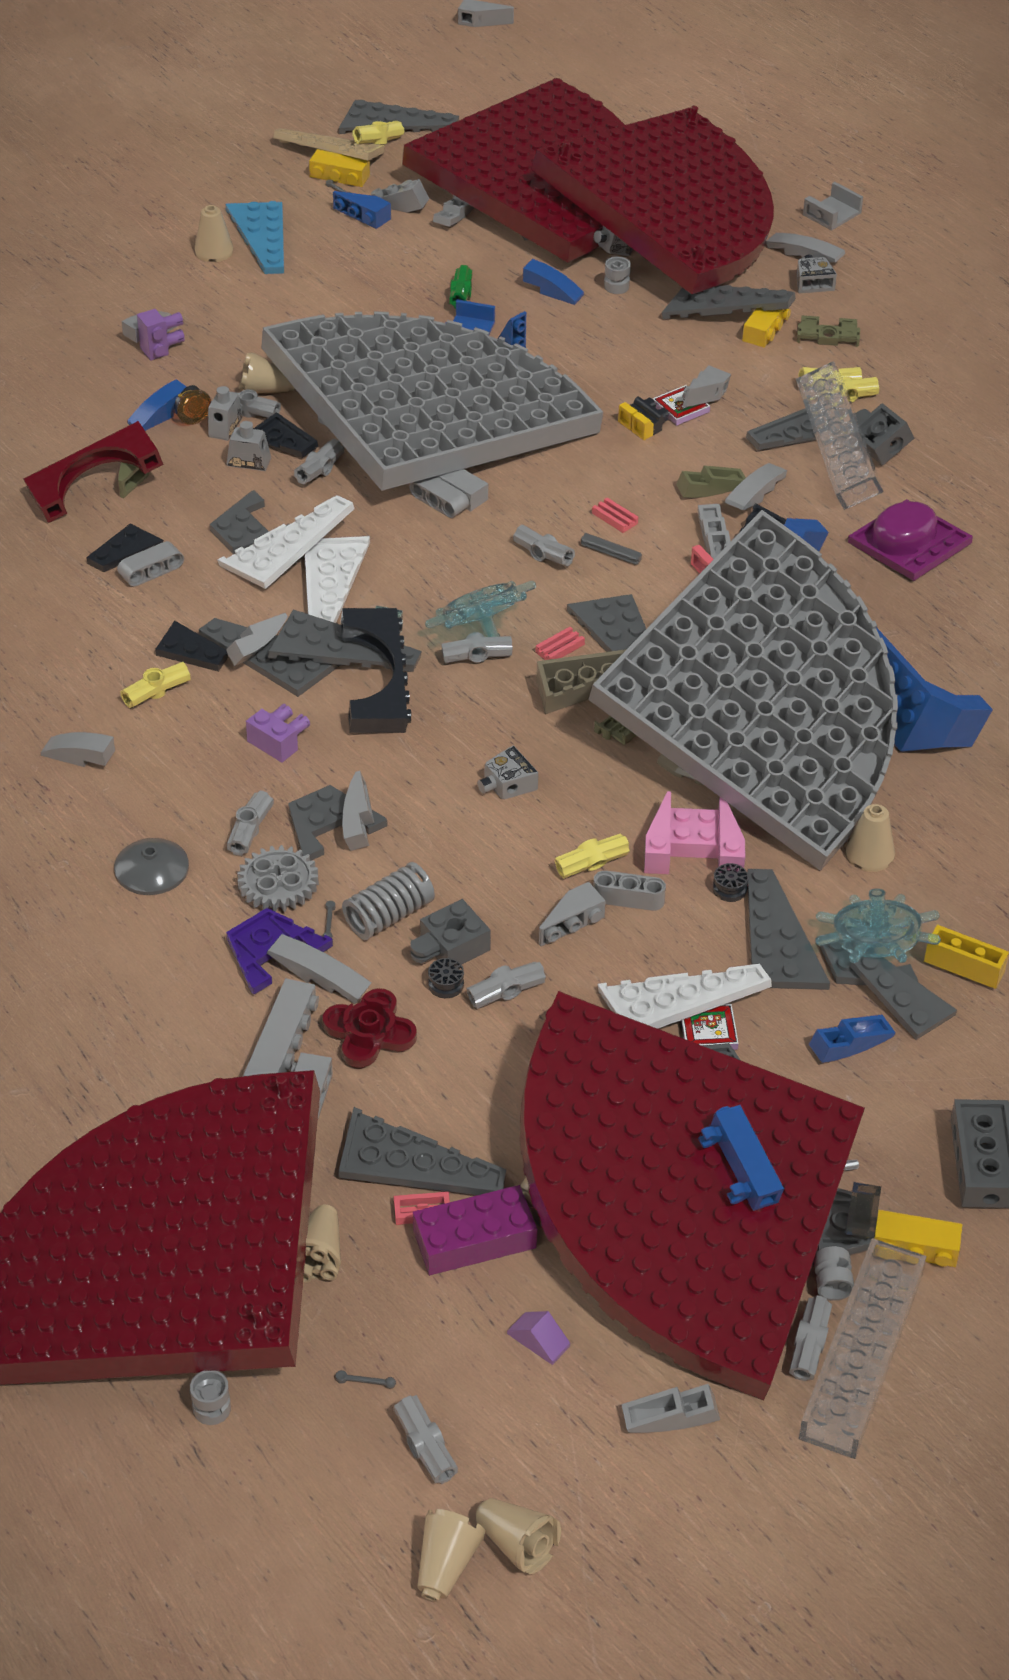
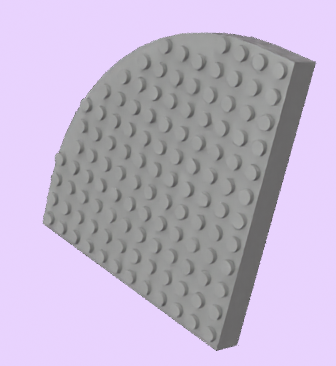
M374 311V315H362V312H355L354 315L344 316L343 313H335V317L325 318V315H318L263 327L261 349L381 491L600 432L603 411L566 374L561 375L558 373L557 367L553 364L547 365L539 355L532 356L528 353L527 348L516 343L514 346L505 342V338L500 336L499 339L489 336V332L476 327L474 330L463 328L462 323L447 320V323L434 321V317L419 315V318L406 317L407 313H401V316H389V312Z
M761 510L592 685L589 700L821 871L852 835L864 809L872 804L883 782L893 754L894 738L897 729L896 713L898 699L894 688L895 677L887 657V647L883 638H880L877 632V624L871 620L867 613L866 605L861 597H857L851 590V585L847 579L843 580L837 573V569L831 563L828 564L821 557L822 554Z

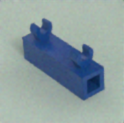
M741 1105L731 1108L729 1106L720 1108L715 1112L711 1125L701 1130L703 1136H700L698 1139L703 1148L710 1147L718 1142L739 1183L731 1185L730 1189L732 1192L727 1193L731 1204H737L747 1198L754 1211L778 1203L784 1187Z

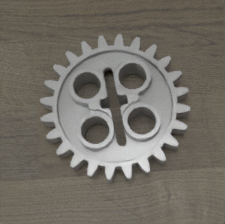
M283 845L279 847V850H275L273 846H270V851L268 852L261 848L260 855L253 852L252 859L245 858V865H240V872L237 873L238 889L241 890L242 897L246 896L247 903L253 901L255 908L263 905V910L272 907V910L276 912L277 908L281 907L286 912L287 906L290 905L293 909H296V903L304 905L305 898L311 899L312 892H316V885H319L318 868L315 867V861H310L309 854L302 856L301 849L294 853L292 846L287 851L284 850Z

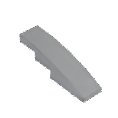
M453 195L452 200L444 203L443 210L434 214L433 222L450 227L467 216L474 207Z
M775 233L766 241L768 248H784L785 255H801L802 258L810 254L814 258L825 257L828 262H837L846 254L844 249L828 242L798 234Z
M771 463L758 468L725 499V503L741 510L748 509L754 506L755 503H761L764 494L773 491L776 482L786 477L787 470Z
M720 504L698 505L697 511L706 551L715 559L731 542L729 530H726Z
M283 934L267 952V954L305 982L309 983L312 979L331 994L336 990L354 1004L358 1002L372 983L328 954Z

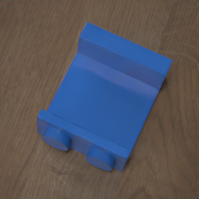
M456 300V316L453 321L462 323L463 328L474 330L476 327L489 332L490 335L495 324V306Z

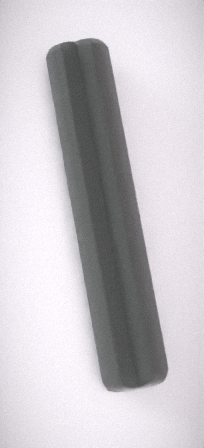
M585 533L581 538L583 546L635 565L641 562V552L589 533Z

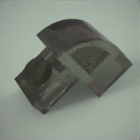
M858 1182L853 1183L846 1234L862 1240L874 1238L882 1186Z

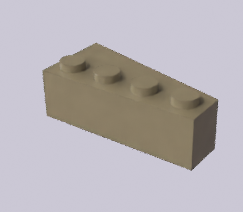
M627 649L537 661L536 681L545 714L588 700L592 685Z

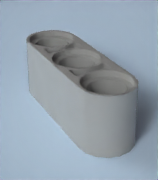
M437 476L412 482L409 486L415 498L449 518L455 517L468 508L470 504L465 493Z
M166 541L123 559L119 563L117 570L131 586H138L178 569L184 562V555L171 542Z
M600 871L594 876L593 887L605 899V904L654 911L661 909L665 904L666 884L660 878L613 871Z

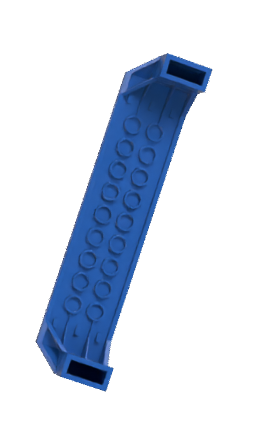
M787 518L784 526L800 536L817 551H820L829 533L818 520ZM876 627L880 638H883L887 647V657L895 677L894 688L898 699L896 713L897 729L894 738L895 746L900 751L972 747L993 709L980 695H955L925 681Z

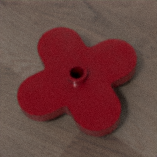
M372 989L364 994L360 1003L354 1006L353 1003L350 1005L336 1004L327 1008L323 1014V1028L325 1032L330 1036L344 1039L342 1056L344 1061L353 1067L362 1068L371 1065L377 1059L381 1049L392 1051L408 1050L413 1047L417 1040L415 1024L409 1019L395 1015L397 1000L395 995L387 989Z

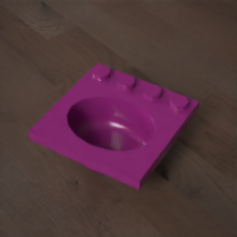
M906 499L901 503L887 507L876 519L848 536V543L915 581L970 545L973 536L936 516L934 510L928 505Z

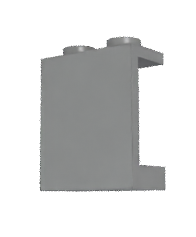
M833 182L831 196L820 202L811 196L804 199L803 215L832 231L861 214L863 196Z

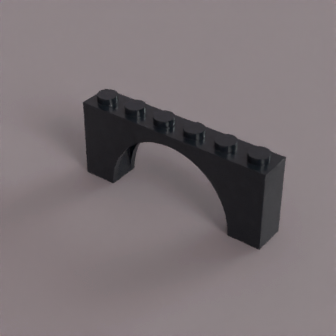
M342 608V641L361 643L376 650L388 662L393 675L388 685L380 692L363 699L350 700L348 710L350 733H406L407 723H411V709H407L410 695L409 690H405V686L408 684V674L403 672V668L406 667V654L401 653V649H404V636L400 635L399 632L402 631V617H398L397 608Z

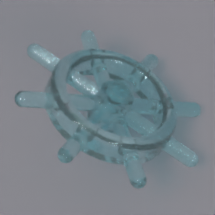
M509 581L508 583L495 584L475 590L451 601L445 607L438 608L436 610L437 616L426 620L425 626L433 628L445 623V627L450 629L455 625L478 621L481 624L485 637H499L493 615L512 606L516 602L526 600L527 594L525 592L535 589L536 583L528 581L516 586L515 582Z
M872 889L869 891V900L862 901L857 895H851L849 898L851 904L841 909L837 914L818 912L816 919L820 922L834 924V933L817 936L815 943L818 946L837 942L843 949L851 952L849 955L851 963L858 962L862 956L876 958L894 956L900 963H904L907 960L905 952L912 949L918 942L934 945L940 943L941 938L939 935L922 932V923L937 920L940 915L936 910L918 913L912 907L904 904L906 897L903 894H898L893 901L885 900V891L883 889Z

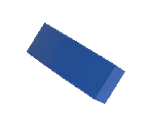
M532 258L523 268V282L540 287V294L573 305L584 296V291L572 280L543 262Z
M177 379L166 384L135 410L127 420L128 424L131 425L139 421L146 431L173 418L175 400L186 386ZM189 392L181 397L177 408L190 402Z
M883 1015L841 1019L838 1027L816 1029L809 1045L821 1063L866 1051L894 1037L896 1032Z

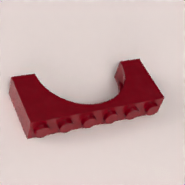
M137 421L23 478L43 516L50 523L67 514L64 503L66 492L73 481L85 471L105 463L123 462L138 467L146 474L164 464L158 449L140 422Z

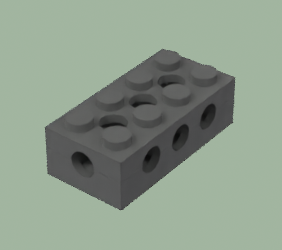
M954 1099L950 1121L962 1207L1009 1208V1100Z

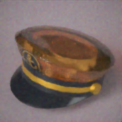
M190 385L178 394L174 404L175 413L187 425L198 424L207 417L208 408L212 400L205 391L200 390L195 385Z

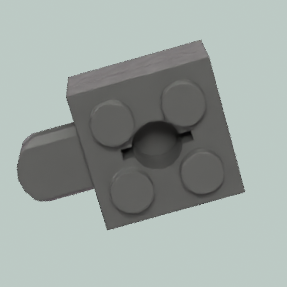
M883 403L872 412L867 409L859 410L853 417L855 426L850 431L857 445L882 466L915 439L908 423Z
M461 899L420 919V937L411 941V957L418 963H424L434 957L437 959L450 958L455 959L462 965L491 950V930L472 908Z

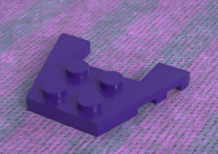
M268 908L226 932L228 943L253 995L272 984V976L260 965L273 958L267 952L281 934L306 943L322 952L333 946V939L327 935L322 937L315 934V930L310 927L302 928L294 924V920Z

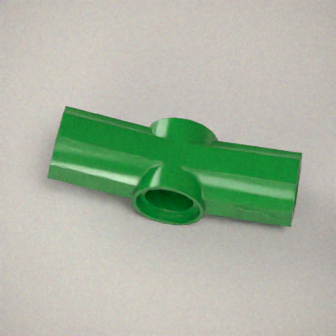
M461 265L457 268L454 280H451L449 304H452L454 309H456V300L467 301L471 298L473 274L468 265Z

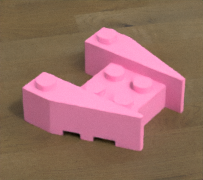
M667 791L646 834L644 873L669 874L670 856L718 858V867L726 863H734L744 868L745 838L728 802L719 797L718 810L671 808V792Z

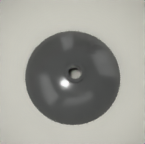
M145 838L131 843L118 854L114 864V871L117 881L128 891L140 895H157L168 892L183 882L189 871V860L184 849L178 844L162 838Z

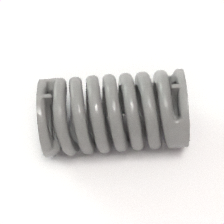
M409 862L405 867H400L397 871L390 873L389 876L383 877L381 881L375 882L365 890H361L358 894H354L349 899L344 900L342 903L343 914L352 931L361 939L368 940L374 933H380L382 929L388 928L390 924L397 923L398 919H403L406 915L412 914L413 910L420 909L421 905H427L432 902L435 897L434 888L426 872L417 863ZM415 873H417L423 881H421Z

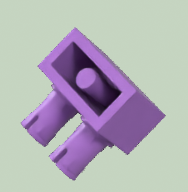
M156 309L137 314L140 348L150 360L169 355V346L185 342L184 333L181 329L167 333V329L183 325V318L180 312L166 317L161 316Z
M282 704L272 713L261 709L246 720L247 742L282 763L298 751L297 735L310 726V721L306 716L300 714L289 724L285 723L284 721L293 715L292 709L286 706V704Z

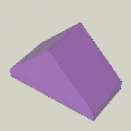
M549 1311L525 1312L507 1331L509 1336L551 1365L570 1347L569 1340Z

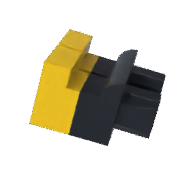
M637 396L633 404L629 405L624 402L619 405L618 422L630 431L632 430L642 440H646L662 431V424L669 420V411L664 407L657 410L655 401L650 397L643 400Z

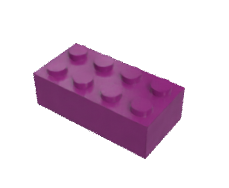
M520 1185L413 1211V1232L429 1276L536 1249L537 1227Z

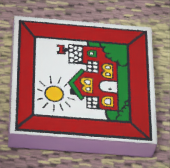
M686 385L653 398L658 410L664 407L669 411V420L676 426L710 412V405L707 403L683 407L685 398H682Z
M724 1004L681 1020L684 1039L699 1045L730 1043L734 1050L738 1049L739 1043L732 1004Z

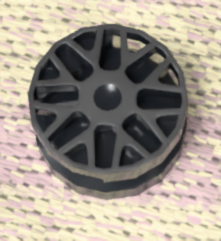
M734 863L720 865L714 872L713 893L715 896L719 895L721 900L726 902L741 900L747 893L748 872L742 866Z
M441 958L430 965L428 969V985L433 995L446 999L458 996L464 988V968L460 962L455 959Z

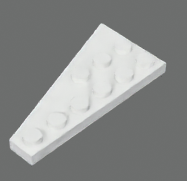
M336 495L314 507V512L306 516L301 514L295 517V522L290 525L282 524L256 538L251 546L245 549L240 547L235 550L236 554L228 558L223 556L217 559L219 566L266 589L355 509L353 502Z
M370 536L322 538L305 553L309 615L334 623L337 622L369 547Z
M760 964L729 967L726 972L712 973V970L702 971V975L688 976V973L649 977L645 982L631 983L630 980L621 981V985L607 986V983L598 984V992L611 1011L658 1029L770 988L772 985L771 978Z

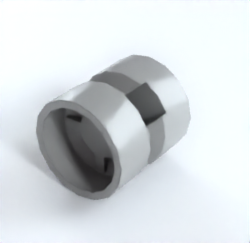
M616 256L606 260L604 288L607 292L623 294L629 290L631 263L628 259Z
M837 1246L826 1247L817 1251L813 1261L817 1275L816 1283L819 1296L826 1297L827 1300L831 1301L842 1300L851 1296L855 1286L851 1272L852 1266L849 1252Z
M202 1371L198 1373L190 1384L193 1414L202 1424H219L229 1416L231 1411L228 1380L219 1371Z

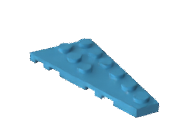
M282 202L225 204L227 213H230L233 223H236L239 233L246 244L250 246L252 254H255L264 274L284 273Z

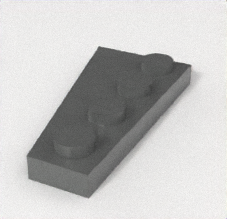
M812 405L747 431L746 438L757 450L835 437L838 436L839 429L815 405Z
M870 949L851 961L850 967L915 1040L956 1016L957 1009L874 950Z

